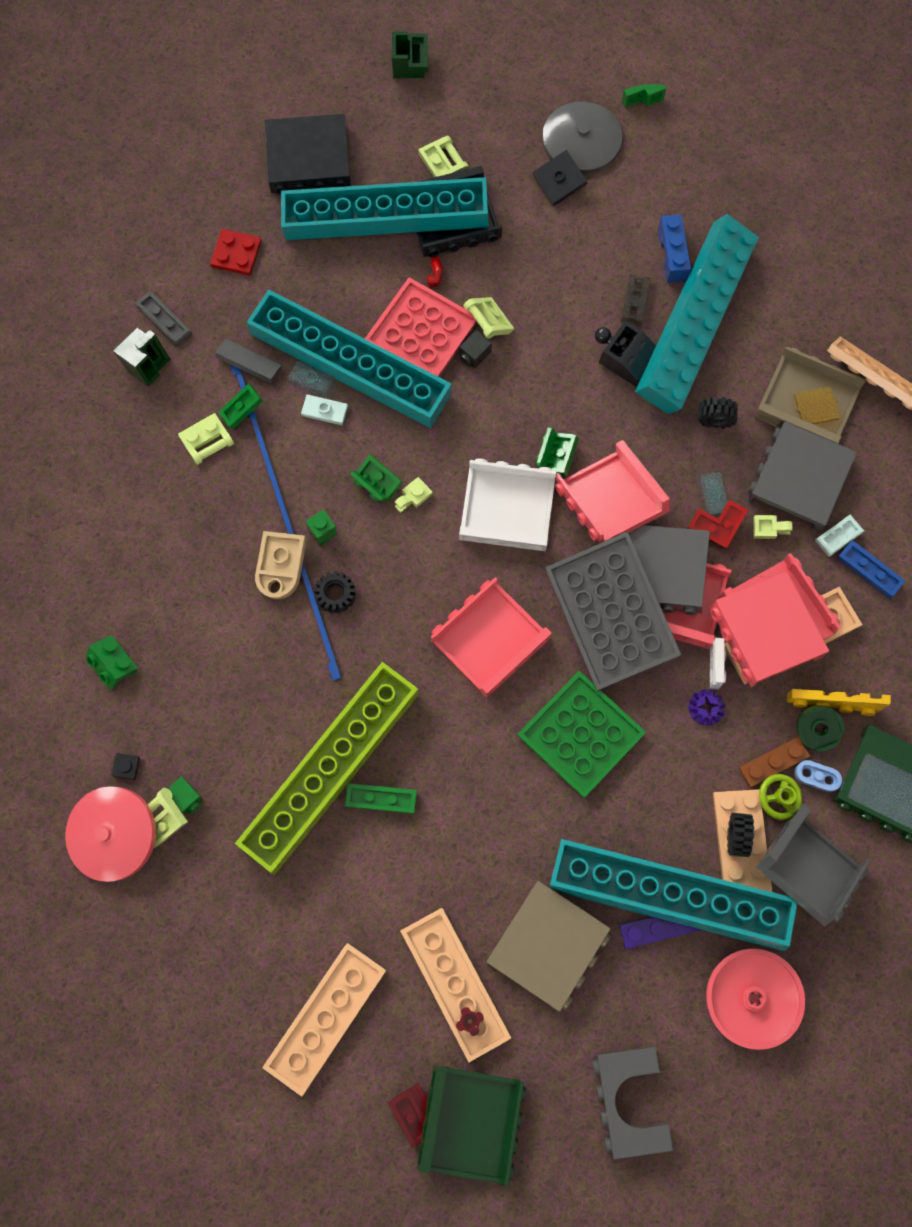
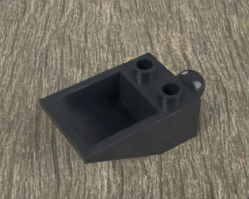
M626 320L614 337L611 336L608 328H598L595 332V340L599 344H608L602 352L598 363L637 387L656 348L655 343L642 330Z

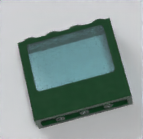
M869 724L863 728L860 735L862 741L841 789L833 797L832 801L838 803L837 807L846 812L852 810L859 814L858 817L870 823L874 821L880 824L882 830L888 833L896 832L902 835L901 839L912 844V745Z

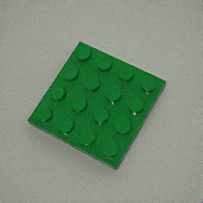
M578 671L517 734V737L584 799L646 732L601 690L597 691L595 685Z

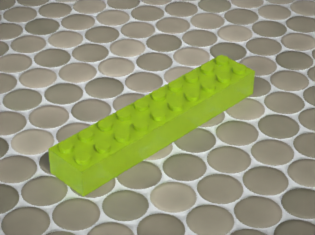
M382 662L235 844L269 872L276 875L418 697V688Z

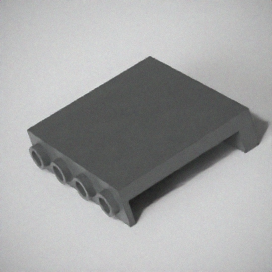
M784 421L781 428L776 427L771 439L775 440L773 446L768 445L764 457L767 458L765 464L760 463L756 471V475L759 477L757 482L752 481L747 493L751 494L748 501L751 502L753 498L813 523L812 529L821 532L827 524L857 452Z
M643 525L630 532L629 536L664 613L681 611L686 615L702 614L710 531Z
M803 804L794 813V816L788 819L756 868L825 927L832 920L836 923L845 913L842 909L853 899L850 895L860 887L861 884L858 881H861L868 873L866 867L870 859L867 858L860 865L857 864L805 819L811 809Z

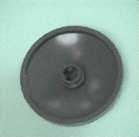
M572 102L559 107L548 117L544 125L542 140L545 152L551 160L567 150L581 173L588 174L606 168L616 159L621 149L622 130L616 117L606 108L591 102Z

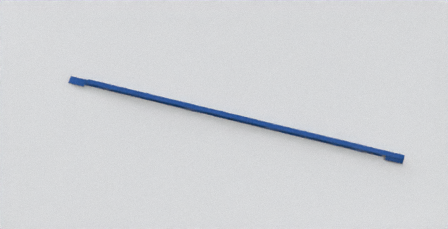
M230 365L233 375L238 374L237 378L242 390L245 387L242 374H239L241 371L239 368ZM253 411L249 415L288 534H294ZM303 563L301 574L330 660L328 667L334 681L340 679L341 676Z

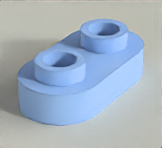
M806 760L799 763L795 768L796 779L804 785L825 792H833L842 784L841 774L837 770L819 763ZM803 769H807L810 772L809 777L803 775ZM825 777L831 778V785L826 784Z

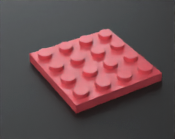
M409 277L365 339L440 377L478 322L471 312H467L465 308Z

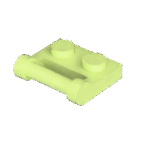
M445 136L418 149L421 159L433 177L470 168L467 162L461 159L452 145L453 141L449 136ZM442 148L447 150L450 157L456 164L455 166L451 165L446 155L442 151Z
M492 297L472 298L465 302L464 308L467 312H471L484 330L483 334L487 339L496 335H507L514 330V327Z
M215 413L178 433L181 441L197 465L201 464L203 459L224 447L234 445L232 438ZM222 436L221 440L197 453L196 449Z
M162 788L157 793V797L148 804L152 812L160 805L164 808L154 818L156 825L154 848L165 842L187 823V820L172 800L171 791L167 788Z

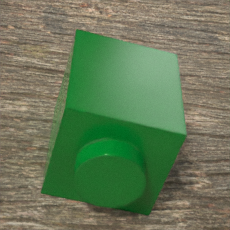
M321 510L305 521L308 531L319 546L338 534L335 524L324 510Z
M182 776L168 788L172 793V800L185 815L188 813L193 814L201 807L200 802L203 798Z

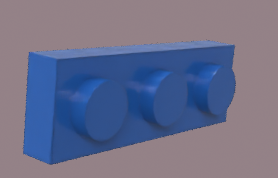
M853 540L837 558L889 599L896 594L905 582L902 577Z

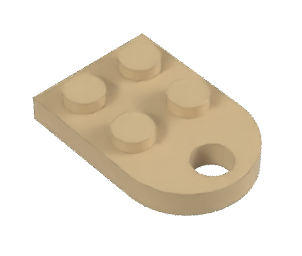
M263 531L255 573V582L260 592L272 599H283L290 596L296 590L301 576L307 543L306 536ZM275 582H279V591L276 593H272V584Z

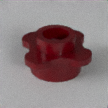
M464 1007L461 1010L462 1016L460 1021L456 1023V1027L459 1031L465 1030L470 1032V1035L476 1036L479 1033L478 1027L480 1022L484 1020V1016L481 1012L475 1013L470 1008ZM469 1019H472L471 1024L468 1023Z

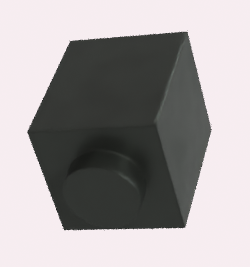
M477 330L459 347L461 361L465 365H471L474 368L492 352V342Z

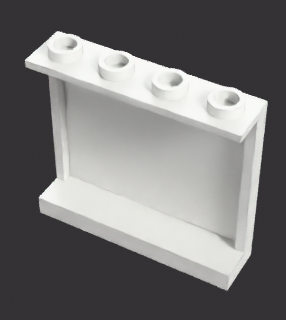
M485 459L470 460L459 540L546 551L556 471H552L548 467L530 468L526 464L513 466L503 461L490 463Z

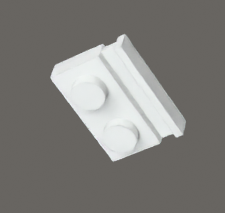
M715 638L713 645L710 647V689L719 690L722 683L726 682V670H724L726 648H724V638Z

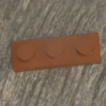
M798 736L740 766L738 769L749 788L763 782L769 776L778 774L809 758L810 755Z

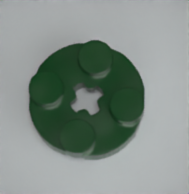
M812 706L800 714L797 719V734L805 746L815 749V751L824 752L835 748L839 744L842 734L844 735V721L838 712L830 706ZM819 723L822 725L826 724V727L823 729L824 732L821 734L819 731H815Z

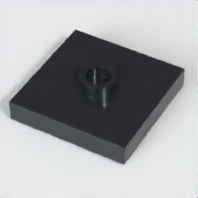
M567 150L532 172L553 206L588 184Z

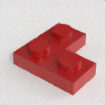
M728 500L719 518L698 509L688 528L710 531L709 540L727 549L748 509L731 500Z

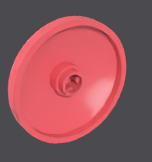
M121 787L98 788L86 794L73 808L66 826V847L74 865L86 876L105 882L126 879L134 875L145 865L153 851L156 840L154 816L148 804L135 792Z
M745 949L728 955L714 968L707 983L706 1004L712 1022L724 1037L739 1046L760 1050L776 1047L787 1041L796 1032L805 1011V993L799 976L783 958L762 949Z

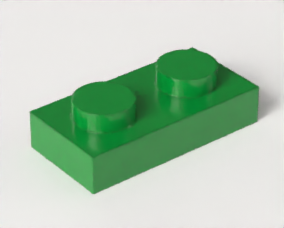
M248 383L218 413L226 424L234 429L264 400L255 388Z

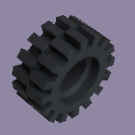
M709 397L707 400L703 399L699 403L698 422L702 426L707 425L710 428L721 427V429H725V426L728 428L731 425L734 426L737 423L738 404L730 398L726 400V397L718 399V397H714V399Z
M334 571V574L328 572L326 577L322 575L320 577L321 581H317V588H315L318 604L322 606L323 610H328L329 613L337 612L338 614L342 610H348V607L353 605V600L356 597L354 583L351 581V578L349 576L346 577L343 572L338 574V571ZM338 585L344 589V594L340 599L332 600L327 596V591L331 586Z
M731 813L727 830V851L729 855L749 857L751 855L754 843V819L752 814Z

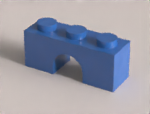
M682 214L661 216L658 233L660 245L665 248L664 269L666 282L687 281L691 267Z

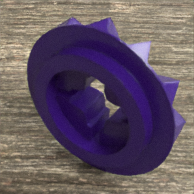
M704 689L695 693L690 699L689 712L697 723L710 726L722 719L725 714V704L722 697L716 694L714 690ZM705 700L709 705L715 706L710 710V714L707 713L706 709L700 708L705 704Z

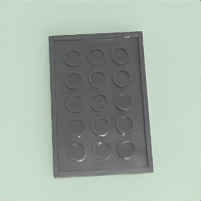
M628 531L545 567L597 691L682 656Z

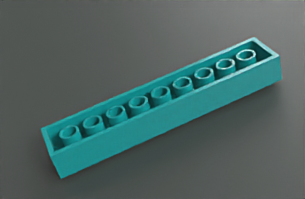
M486 177L281 191V228L285 240L489 227Z
M729 214L713 222L635 393L667 414L682 409L759 238Z
M271 290L267 291L247 321L250 335L429 428L433 426L452 395V384Z
M561 839L550 883V889L558 893L782 951L790 947L797 902L789 896Z

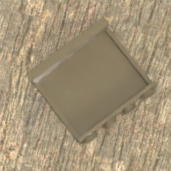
M786 347L754 418L779 428L786 421L838 444L853 405L866 380L855 373L844 371L836 365L825 363L817 357L806 355L796 348Z
M537 881L486 963L560 1012L562 1008L566 1010L573 999L570 994L573 989H579L586 977L582 974L587 966L592 968L598 958L595 953L600 946L604 948L611 936L608 932L611 928L540 881Z

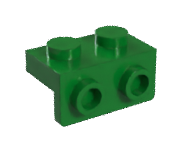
M548 427L543 437L541 451L536 458L538 468L548 467L552 471H556V474L559 473L560 476L567 477L579 441L577 435L557 433L553 427Z
M371 454L367 456L357 471L350 473L354 478L353 482L360 488L364 489L365 487L370 492L369 496L377 502H388L404 482Z
M112 635L89 645L85 656L87 664L94 668L101 682L107 685L110 690L116 687L117 682L133 675L138 669Z

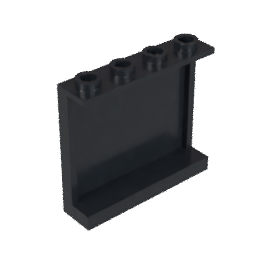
M345 114L264 120L268 182L271 193L281 195V191L351 186Z
M482 166L417 182L484 178V171ZM488 191L489 227L416 232L423 257H436L442 252H456L462 247H476L479 243L486 241L492 243L502 238V225L498 224Z

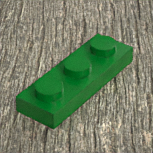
M348 783L345 807L414 814L417 790Z

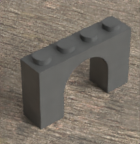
M650 1046L595 1054L596 1060H592L594 1076L599 1075L600 1086H596L598 1101H603L604 1111L600 1112L602 1127H607L608 1137L604 1138L606 1153H611V1157L615 1160L673 1151L669 1124L659 1123L632 1126L620 1118L615 1106L616 1092L626 1079L633 1076L660 1073L656 1047Z

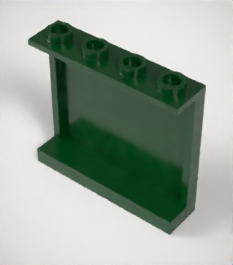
M434 1065L416 1169L423 1173L430 1174V1172L500 1183L508 1187L509 1180H512L514 1175V1165L511 1163L512 1156L516 1154L518 1148V1138L515 1137L516 1130L520 1128L522 1122V1113L519 1110L520 1104L524 1102L526 1096V1087L523 1086L524 1082L517 1079Z

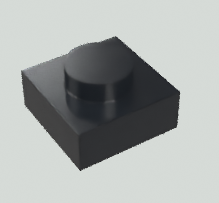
M116 753L111 776L136 780L140 757Z

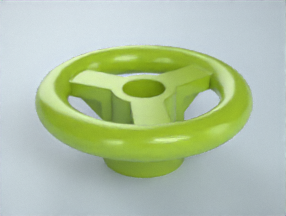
M774 774L766 778L762 783L759 791V800L762 808L769 816L778 820H787L793 817L794 813L801 807L802 793L798 784L791 777L783 774ZM781 781L779 789L774 794L766 795L771 783ZM776 802L782 804L787 812L778 813L768 803Z

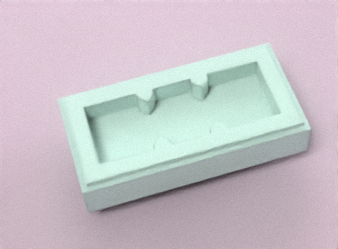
M306 395L301 415L343 426L348 404Z
M849 515L819 536L815 541L826 555L830 557L860 536L864 530Z

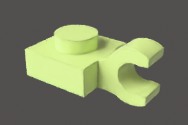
M418 477L402 489L404 496L399 497L395 501L397 504L395 508L400 513L411 504L417 508L433 492Z
M754 515L753 517L754 539H776L777 533L790 535V531H792L791 521L777 522V516Z

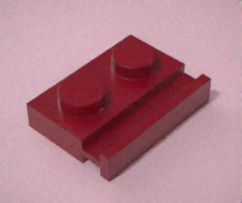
M416 1083L413 1087L387 1102L412 1148L421 1143L428 1102L419 1083Z

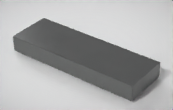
M151 291L135 303L136 307L175 346H178L192 334L191 330Z
M225 339L215 352L216 358L270 384L281 370L280 364L228 339Z

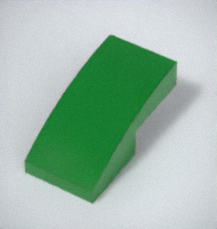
M658 84L631 87L623 91L621 102L624 107H628L643 101L647 107L664 100L666 87L665 85Z

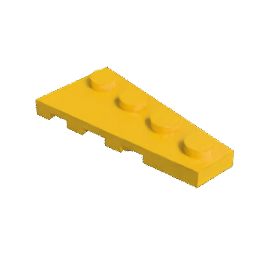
M792 689L787 694V702L793 703L794 707L805 708L807 705H827L831 708L839 709L841 713H852L853 710L861 711V714L864 716H875V713L880 712L891 703V695H882L881 699L870 698V694L865 693L847 697L846 692H832L826 696L824 691Z

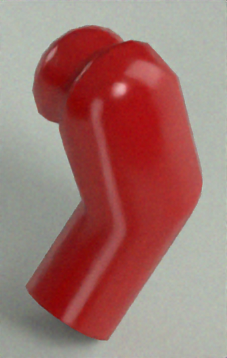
M433 257L430 260L433 275L427 276L429 287H437L441 282L443 273L440 258Z

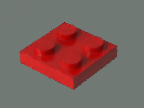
M221 229L210 262L211 267L251 276L262 242L261 237Z

